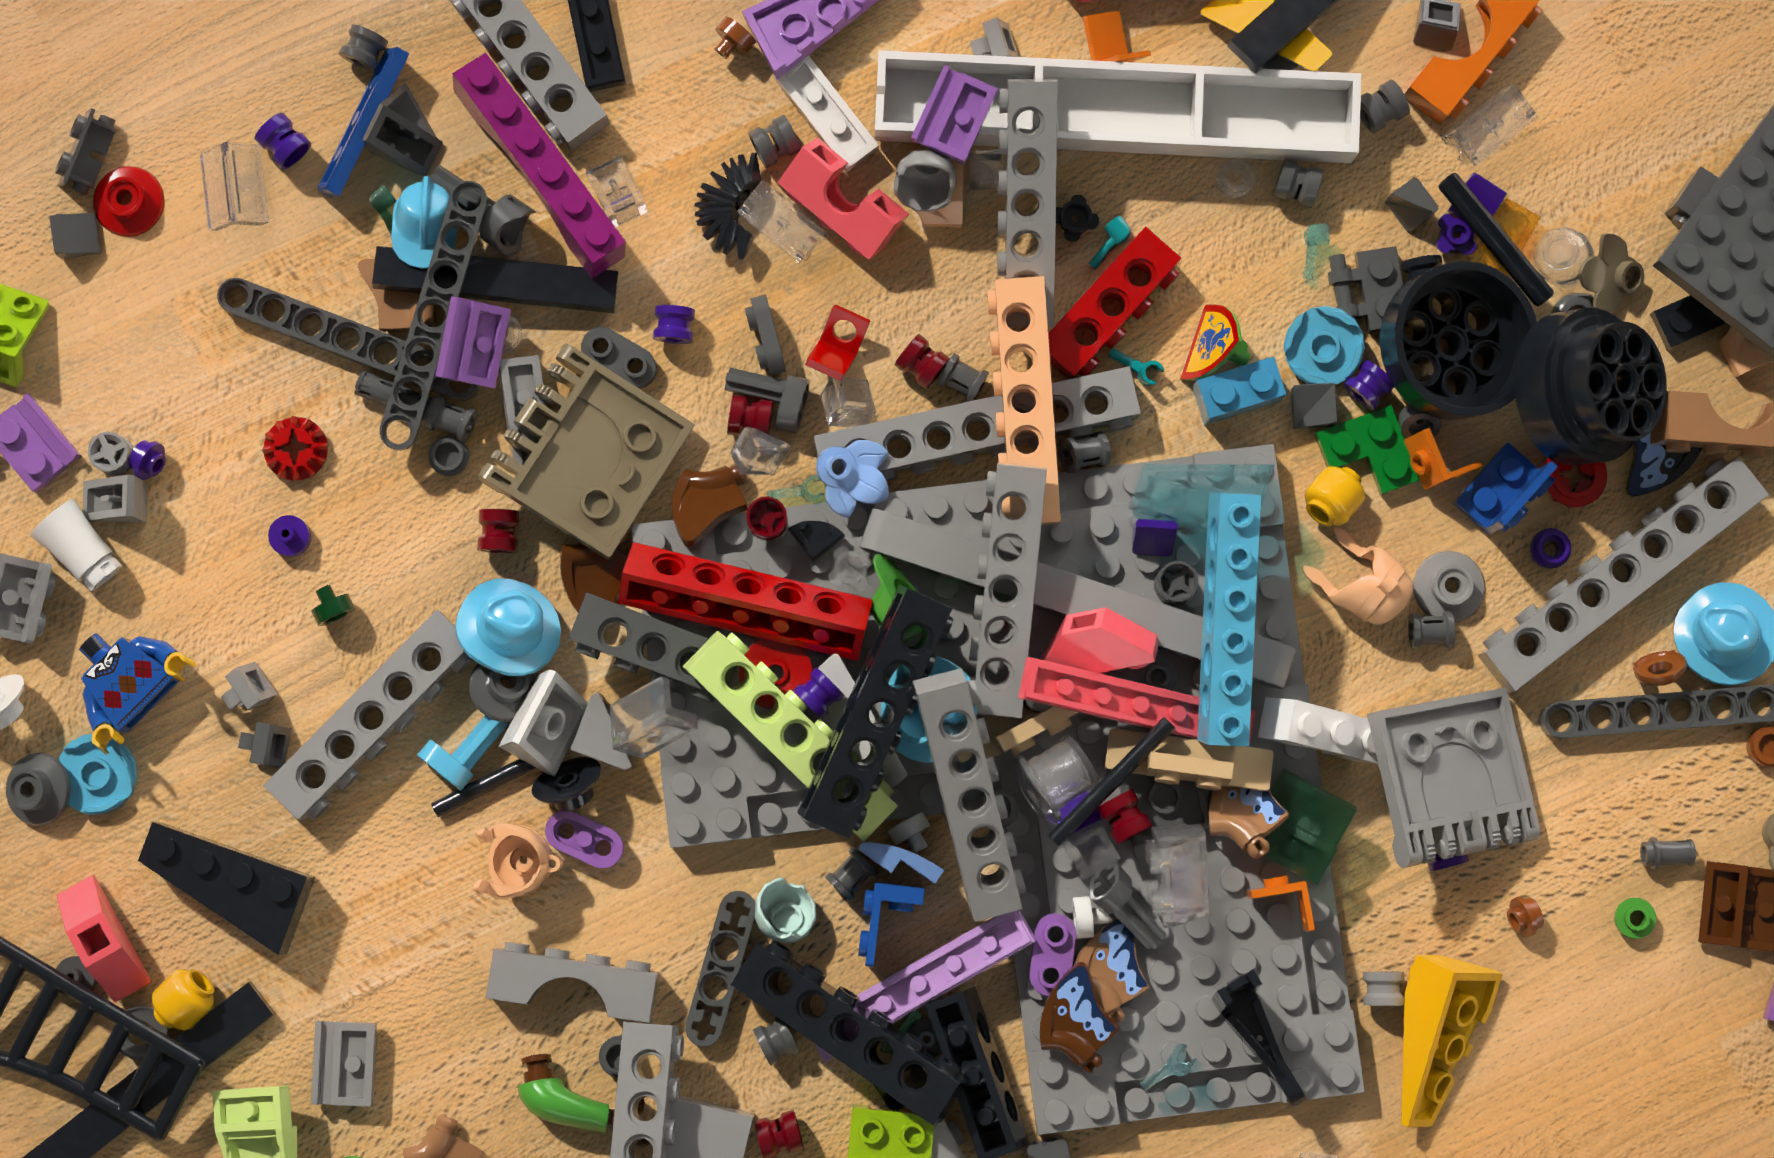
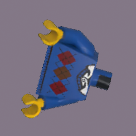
M97 633L90 636L81 645L79 650L93 663L81 677L85 684L82 695L86 714L93 730L92 743L105 755L109 754L106 746L111 739H114L120 745L123 744L124 738L114 727L118 731L129 733L179 681L185 682L186 679L181 676L182 668L187 664L195 668L196 662L178 652L166 641L142 636L136 637L133 640L122 637L114 645L110 646Z

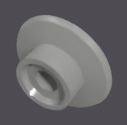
M1442 551L1429 556L1421 563L1415 573L1413 591L1419 607L1428 616H1443L1444 612L1451 611L1454 616V622H1460L1469 618L1480 607L1485 595V580L1479 566L1470 557L1455 551ZM1447 579H1452L1456 582L1457 590L1455 593H1450L1446 590L1445 582Z

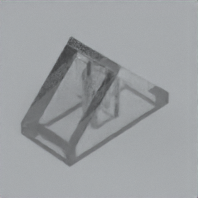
M622 156L585 172L603 211L615 227L648 212L643 196Z

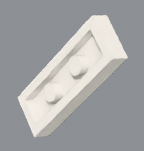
M809 55L779 79H776L774 75L775 81L821 140L848 162L844 168L846 172L879 149L877 142Z

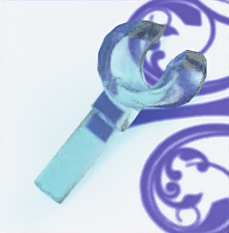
M1326 223L1310 225L1304 231L1307 256L1303 279L1313 280L1317 246L1329 245L1330 233L1329 226Z
M811 475L801 485L767 491V496L776 499L803 497L806 501L814 502L819 500L825 493L813 495L808 492L807 484L809 482L821 481L818 475Z
M1177 1045L1170 1054L1167 1063L1140 1082L1142 1088L1147 1091L1172 1074L1176 1076L1187 1075L1193 1067L1196 1057L1188 1063L1181 1062L1177 1057L1185 1051L1187 1045Z

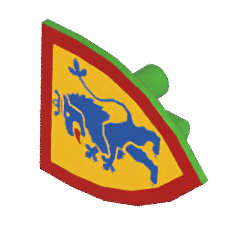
M1216 304L1205 305L1180 380L1194 381L1205 378L1215 372L1227 360L1241 366L1248 363L1250 359L1248 345L1242 340L1240 324L1235 314L1229 308Z

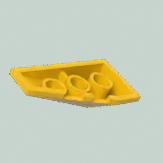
M1416 955L1414 963L1409 970V980L1404 998L1401 1124L1407 1128L1433 1126L1455 1083L1451 1073L1462 1056L1468 1058L1473 1048V1045L1468 1043V1040L1478 1021L1485 1024L1492 1011L1503 973L1442 955Z

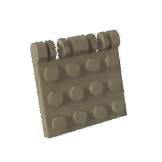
M564 344L556 356V360L564 367L552 363L547 371L553 379L567 387L573 388V390L565 398L551 387L539 383L534 389V393L549 405L560 409L558 413L540 402L529 398L513 421L519 429L539 439V442L536 444L513 429H508L504 435V438L511 446L530 454V456L522 465L505 452L494 450L490 459L507 472L516 475V477L513 478L496 466L486 463L477 478L496 492L509 497L606 560H609L695 424L575 347ZM572 372H574V373H576V374H579V375H582L581 378L578 377V376H576V375L573 374Z

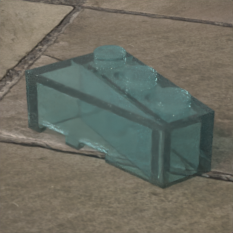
M1144 464L1140 470L1128 509L1160 520L1175 521V523H1178V526L1207 535L1209 492L1261 495L1262 505L1275 464Z

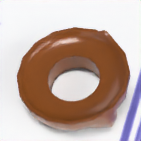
M1675 650L1650 653L1633 662V671L1636 678L1643 684L1650 686H1664L1674 683L1684 676L1687 669L1685 657ZM1668 670V672L1663 674H1653L1657 671Z

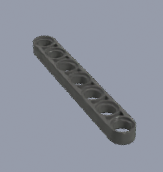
M474 181L460 182L451 192L382 418L379 432L381 440L387 447L396 451L409 449L417 439L436 377L451 296L460 298L488 204L487 195L484 188ZM473 189L480 194L481 203L478 208L473 211H465L459 207L457 200L463 190ZM456 227L463 228L469 234L467 246L460 250H454L446 243L448 231ZM450 266L457 272V281L451 288L445 289L436 285L434 274L440 267ZM430 305H439L445 310V320L438 327H429L423 322V311ZM420 343L430 345L434 351L433 360L425 366L414 364L410 357L413 347ZM407 382L419 384L422 390L420 401L413 405L402 403L399 398V389L403 384ZM404 421L408 424L410 436L407 441L395 444L388 439L387 429L392 422Z
M241 278L227 279L218 288V303L232 316L392 377L396 376L406 343L405 340ZM233 287H243L248 294L245 304L238 308L230 307L226 300L227 293ZM271 301H280L285 307L284 316L276 322L267 321L263 314L265 306ZM309 315H317L322 320V329L314 336H306L301 331V322ZM354 329L359 333V344L353 350H343L338 345V337L344 330ZM390 343L396 347L397 357L390 364L378 363L375 358L377 348L381 344ZM415 345L411 350L410 357L413 363L422 357L433 360L434 351ZM436 376L431 391L463 402L472 399L479 391L480 385L471 384V387L466 392L456 393L450 388V379ZM408 382L413 385L419 386V384L415 382Z
M1774 684L1561 701L1549 704L1542 710L1539 716V724L1545 735L1551 738L1563 739L1773 722ZM1757 692L1765 694L1770 701V709L1763 716L1755 714L1750 708V699ZM1715 696L1726 698L1730 704V712L1723 719L1714 717L1710 712V702ZM1675 699H1682L1689 705L1690 715L1684 722H1677L1670 715L1669 708ZM1636 702H1641L1649 708L1650 718L1644 725H1637L1630 719L1629 710ZM1596 705L1605 707L1610 715L1608 725L1602 729L1594 727L1589 720V712ZM1554 709H1562L1569 715L1570 724L1563 732L1553 730L1549 724V715Z

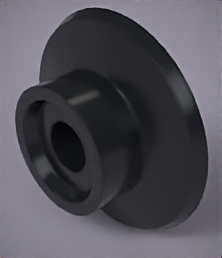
M588 757L564 761L561 763L555 777L543 772L535 780L531 790L532 795L543 803H554L560 811L578 809L592 799L594 795L592 786L599 779L601 766L597 760Z

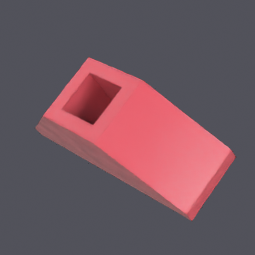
M1104 607L1066 615L1039 659L1105 675L1112 670L1127 667L1130 669H1140L1149 663L1155 662L1159 639L1157 634Z
M95 875L56 895L65 932L86 970L115 1003L153 982Z

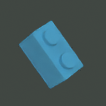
M1274 356L1199 379L1192 387L1204 425L1278 403L1287 395Z

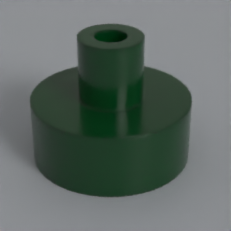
M326 585L316 591L321 604L311 612L318 626H324L352 613L355 607L349 594L336 597L331 585Z

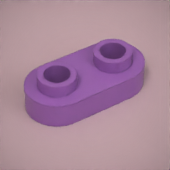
M559 811L553 814L547 821L545 835L550 845L597 868H609L616 865L623 856L624 842L621 836L615 830L573 811ZM565 823H570L574 827V835L569 839H565L560 835V828ZM601 840H607L611 844V852L606 856H601L596 849L597 844Z
M1055 913L1043 916L1034 928V936L1037 941L1032 944L1029 980L1032 987L1044 996H1049L1057 982L1073 966L1076 940L1075 927L1069 918ZM1053 926H1058L1063 931V937L1059 942H1052L1048 938V930ZM1050 967L1058 972V979L1052 984L1046 983L1043 979V972Z

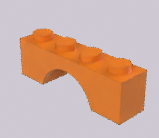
M1479 0L1475 6L1481 15L1484 25V39L1480 50L1469 57L1456 60L1434 56L1405 92L1406 99L1439 125L1444 122L1448 115L1455 120L1470 102L1464 95L1471 86L1474 85L1480 89L1494 72L1488 65L1495 56L1498 55L1504 59L1517 43L1518 39L1513 34L1522 24L1528 29L1543 9L1537 5L1540 0Z

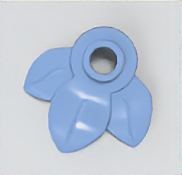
M857 440L847 448L834 446L821 452L816 461V472L819 479L826 485L825 499L834 512L849 518L856 507L857 501L875 504L887 500L889 497L888 484L883 474L877 469L888 455V451L882 445L869 440ZM837 459L843 464V470L838 475L832 471V464Z

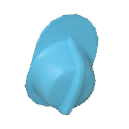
M424 176L422 182L409 185L401 193L393 209L391 233L393 250L401 261L409 266L420 269L429 267L450 195L443 187L431 182L429 176ZM457 227L448 231L446 235V243L452 249H454L456 244Z

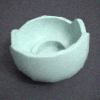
M784 877L764 884L755 901V920L759 930L774 941L795 943L808 936L817 919L816 903L807 892L805 886L789 883Z

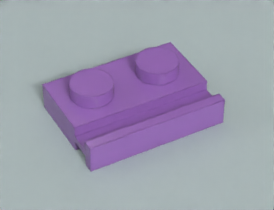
M944 65L911 136V142L924 145L931 151L965 165L998 93V88L962 72L960 74Z
M451 296L436 376L495 388L511 309Z
M25 394L20 402L12 405L0 415V453L32 492L38 493L66 470L67 466L75 459L78 460L82 457L32 395Z

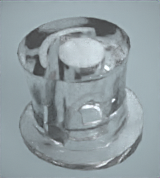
M1065 734L1044 752L1035 755L1027 761L1020 754L1014 757L1015 774L1024 797L1036 813L1051 823H1057L1062 819L1059 810L1067 805L1068 802L1092 790L1099 783V778L1089 758L1078 743L1068 734Z

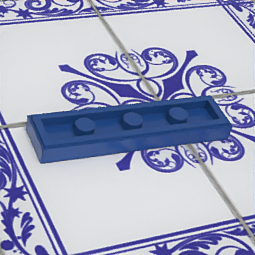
M399 47L385 49L317 187L319 192L329 197L340 196L365 145L362 139L379 104L389 96L410 53Z

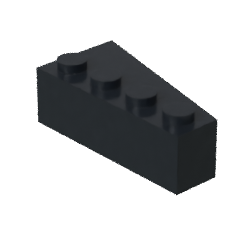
M152 822L138 859L140 863L277 955L288 953L315 880V876L162 822Z

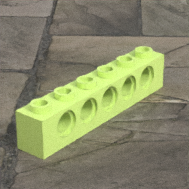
M716 631L683 667L808 788L816 772L813 768L814 758L819 753L825 752L834 731L820 718L813 723L803 713L808 706L793 691L789 690L784 695L774 685L779 678L762 661L757 666L749 661L744 655L750 649L731 632L725 637L719 631ZM733 666H742L745 671L743 682L735 687L727 686L725 674L728 669ZM765 694L772 695L774 699L773 709L766 715L756 714L754 709L756 700ZM793 723H800L803 727V735L800 740L795 743H786L784 740L785 729ZM852 750L853 760L861 761L862 759ZM843 779L837 783L834 791L837 799H844L842 789L851 779ZM883 779L878 790L875 793L871 791L864 805L867 808V814L861 828L858 831H852L863 842L898 807L890 798L895 791Z

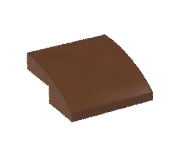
M1707 861L1698 942L1774 952L1773 870Z

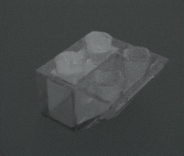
M1201 824L1151 827L1152 839L1145 840L1146 864L1150 865V872L1154 876V880H1147L1148 905L1152 906L1153 915H1159L1164 928L1175 927L1209 915L1206 833Z

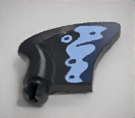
M1651 432L1642 439L1636 440L1633 444V459L1626 485L1627 494L1632 497L1641 496L1671 484L1695 463L1703 448L1691 447V451L1685 453L1666 452V445L1650 444Z

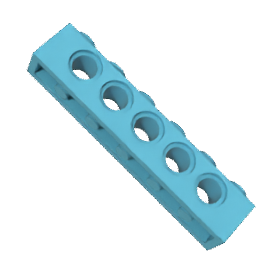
M1209 492L1197 740L1207 745L1249 746L1261 495Z

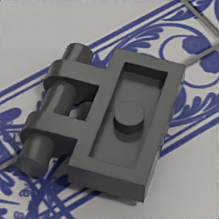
M1396 246L1357 252L1354 255L1355 269H1347L1344 254L1330 256L1331 272L1327 274L1329 285L1334 286L1337 307L1335 308L1344 310L1354 317L1355 320L1365 318L1368 333L1380 331L1386 308L1392 297L1403 285ZM1359 283L1362 304H1353L1350 284ZM1405 322L1404 327H1408L1409 324Z

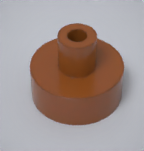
M725 16L715 28L718 35L722 38L715 47V51L725 59L734 50L746 55L756 43L755 38L742 25L728 16Z

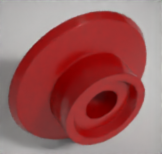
M135 166L119 167L107 173L97 184L93 195V209L99 223L109 232L124 237L137 236L150 230L158 222L164 209V192L159 181L147 170ZM132 194L131 202L127 205H121L122 196Z
M762 638L754 642L749 647L750 650L744 655L755 666L762 661L769 669L773 666L781 667L784 675L774 685L784 695L789 690L793 691L799 684H806L810 679L812 664L807 652L801 647ZM739 666L738 672L740 684L745 678V671L742 666ZM765 694L760 696L755 704L772 710L774 699L772 695Z

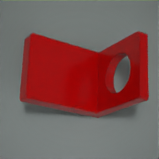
M835 304L832 307L820 340L808 356L805 365L842 381L855 361L871 321ZM840 320L851 322L855 326L856 336L851 340L839 338L834 330L835 323Z

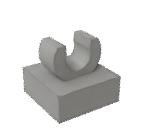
M997 17L982 23L986 37L970 42L973 55L1019 57L1008 23Z
M252 662L236 667L225 676L232 688L224 693L221 698L230 710L234 709L237 705L240 707L245 705L249 710L267 704L278 693L257 663Z

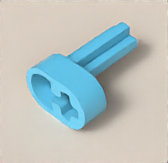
M484 716L452 755L430 739L417 756L461 791L474 776L470 770L509 724Z

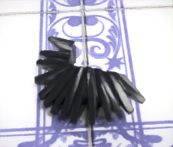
M751 153L749 165L743 154L738 155V165L733 158H730V168L723 162L721 166L727 178L712 171L710 175L721 188L702 183L700 188L706 193L698 192L697 197L707 202H697L694 205L702 209L695 212V217L701 218L696 221L697 226L711 225L702 236L709 240L719 234L715 249L720 251L723 248V254L727 256L737 243L738 258L740 260H744L754 239V236L739 224L738 218L746 208L747 203H749L751 196L757 190L758 185L762 182L757 153Z

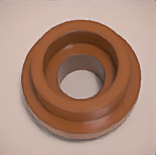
M1516 897L1510 901L1507 918L1512 929L1515 932H1520L1524 937L1535 935L1537 929L1542 928L1544 924L1543 914L1538 903L1531 897L1525 899L1523 897Z

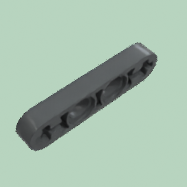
M744 891L728 893L722 899L686 1021L685 1031L687 1037L697 1046L706 1047L714 1044L723 1032L735 990L730 984L741 968L755 920V900ZM738 897L744 898V906L750 908L749 915H741L737 927L746 928L744 936L733 930H720L722 921L730 925L733 915L730 910H727V904L729 902L735 903ZM725 936L734 938L739 946L737 956L729 961L719 958L715 951L717 941ZM719 976L725 980L727 993L722 999L712 1000L705 994L704 984L709 977ZM699 1000L708 1006L723 1007L721 1015L714 1011L712 1012L710 1025L716 1027L715 1034H707L705 1039L698 1038L699 1032L693 1028L694 1021L700 1022L706 1010L697 1009Z

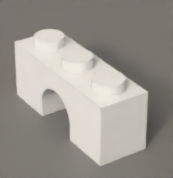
M1265 697L1258 738L1291 746L1321 750L1322 754L1350 761L1378 764L1368 718L1298 700Z

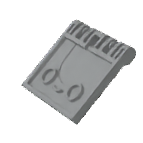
M1507 688L1367 714L1395 834L1392 847L1396 862L1400 867L1407 868L1421 863H1430L1436 858L1435 854H1438V857H1441V859H1449L1454 857V855L1463 856L1481 852L1485 849H1495L1501 844L1500 840L1510 846L1533 841L1539 837V822Z

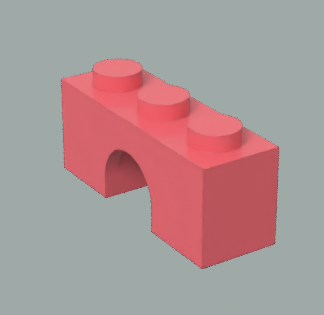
M817 137L800 149L777 183L786 190V194L792 201L804 205L814 213L822 226L829 230H834L845 239L848 247L853 252L870 260L886 247L909 213L880 189L864 198L860 204L848 201L842 195L839 188L840 174L848 162Z

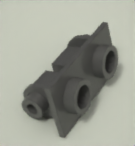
M93 108L86 111L84 116L77 115L69 135L75 138L70 153L63 151L55 173L61 176L57 184L58 186L66 185L68 180L74 183L71 189L87 195L89 188L94 189L103 162L89 157L91 150L105 156L117 130L113 127L115 120L108 116L100 115L98 120L93 119L95 113Z

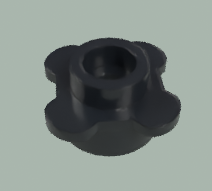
M1082 195L1072 196L1071 200L1062 208L1056 207V223L1060 224L1065 232L1064 237L1069 242H1077L1081 234L1088 229L1094 230L1099 225L1098 215L1092 213L1091 208L1086 203V198ZM1073 215H1077L1079 217L1078 222L1072 221Z

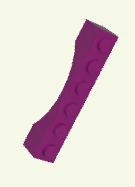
M485 52L452 73L453 90L476 123L486 130L501 146L524 175L549 212L567 246L591 279L625 258V239L488 54Z

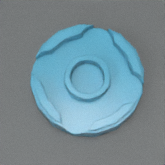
M1327 305L1310 308L1298 315L1288 328L1284 341V352L1289 367L1296 376L1308 384H1339L1348 379L1361 364L1365 349L1363 331L1355 318L1342 309Z
M92 734L82 735L69 742L59 757V761L66 769L70 779L71 792L68 805L88 815L108 814L122 807L133 794L138 780L137 763L131 750L126 745H120L114 739H111L106 746L109 754L105 755L92 743Z

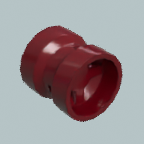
M918 334L904 349L894 365L903 373L910 372L914 375L916 383L927 390L942 373L950 358L942 351L935 352L929 347V341Z
M733 395L727 435L741 436L745 430H748V434H752L755 439L767 441L772 419L773 401L761 399L757 403L753 402L752 405H749L746 397Z
M770 496L760 497L754 500L748 507L746 513L747 524L751 533L757 539L774 541L780 538L786 531L788 525L787 511L778 499Z
M509 509L479 510L478 522L482 525V535L478 538L477 551L517 553L518 539L514 535L515 527L519 525V511Z
M1133 789L1112 798L1097 808L1102 820L1108 821L1111 825V836L1116 845L1132 839L1153 826L1148 815L1141 813L1138 808L1139 799Z
M794 1110L783 1112L777 1119L770 1120L765 1117L754 1120L763 1158H776L779 1152L785 1150L792 1153L804 1150Z

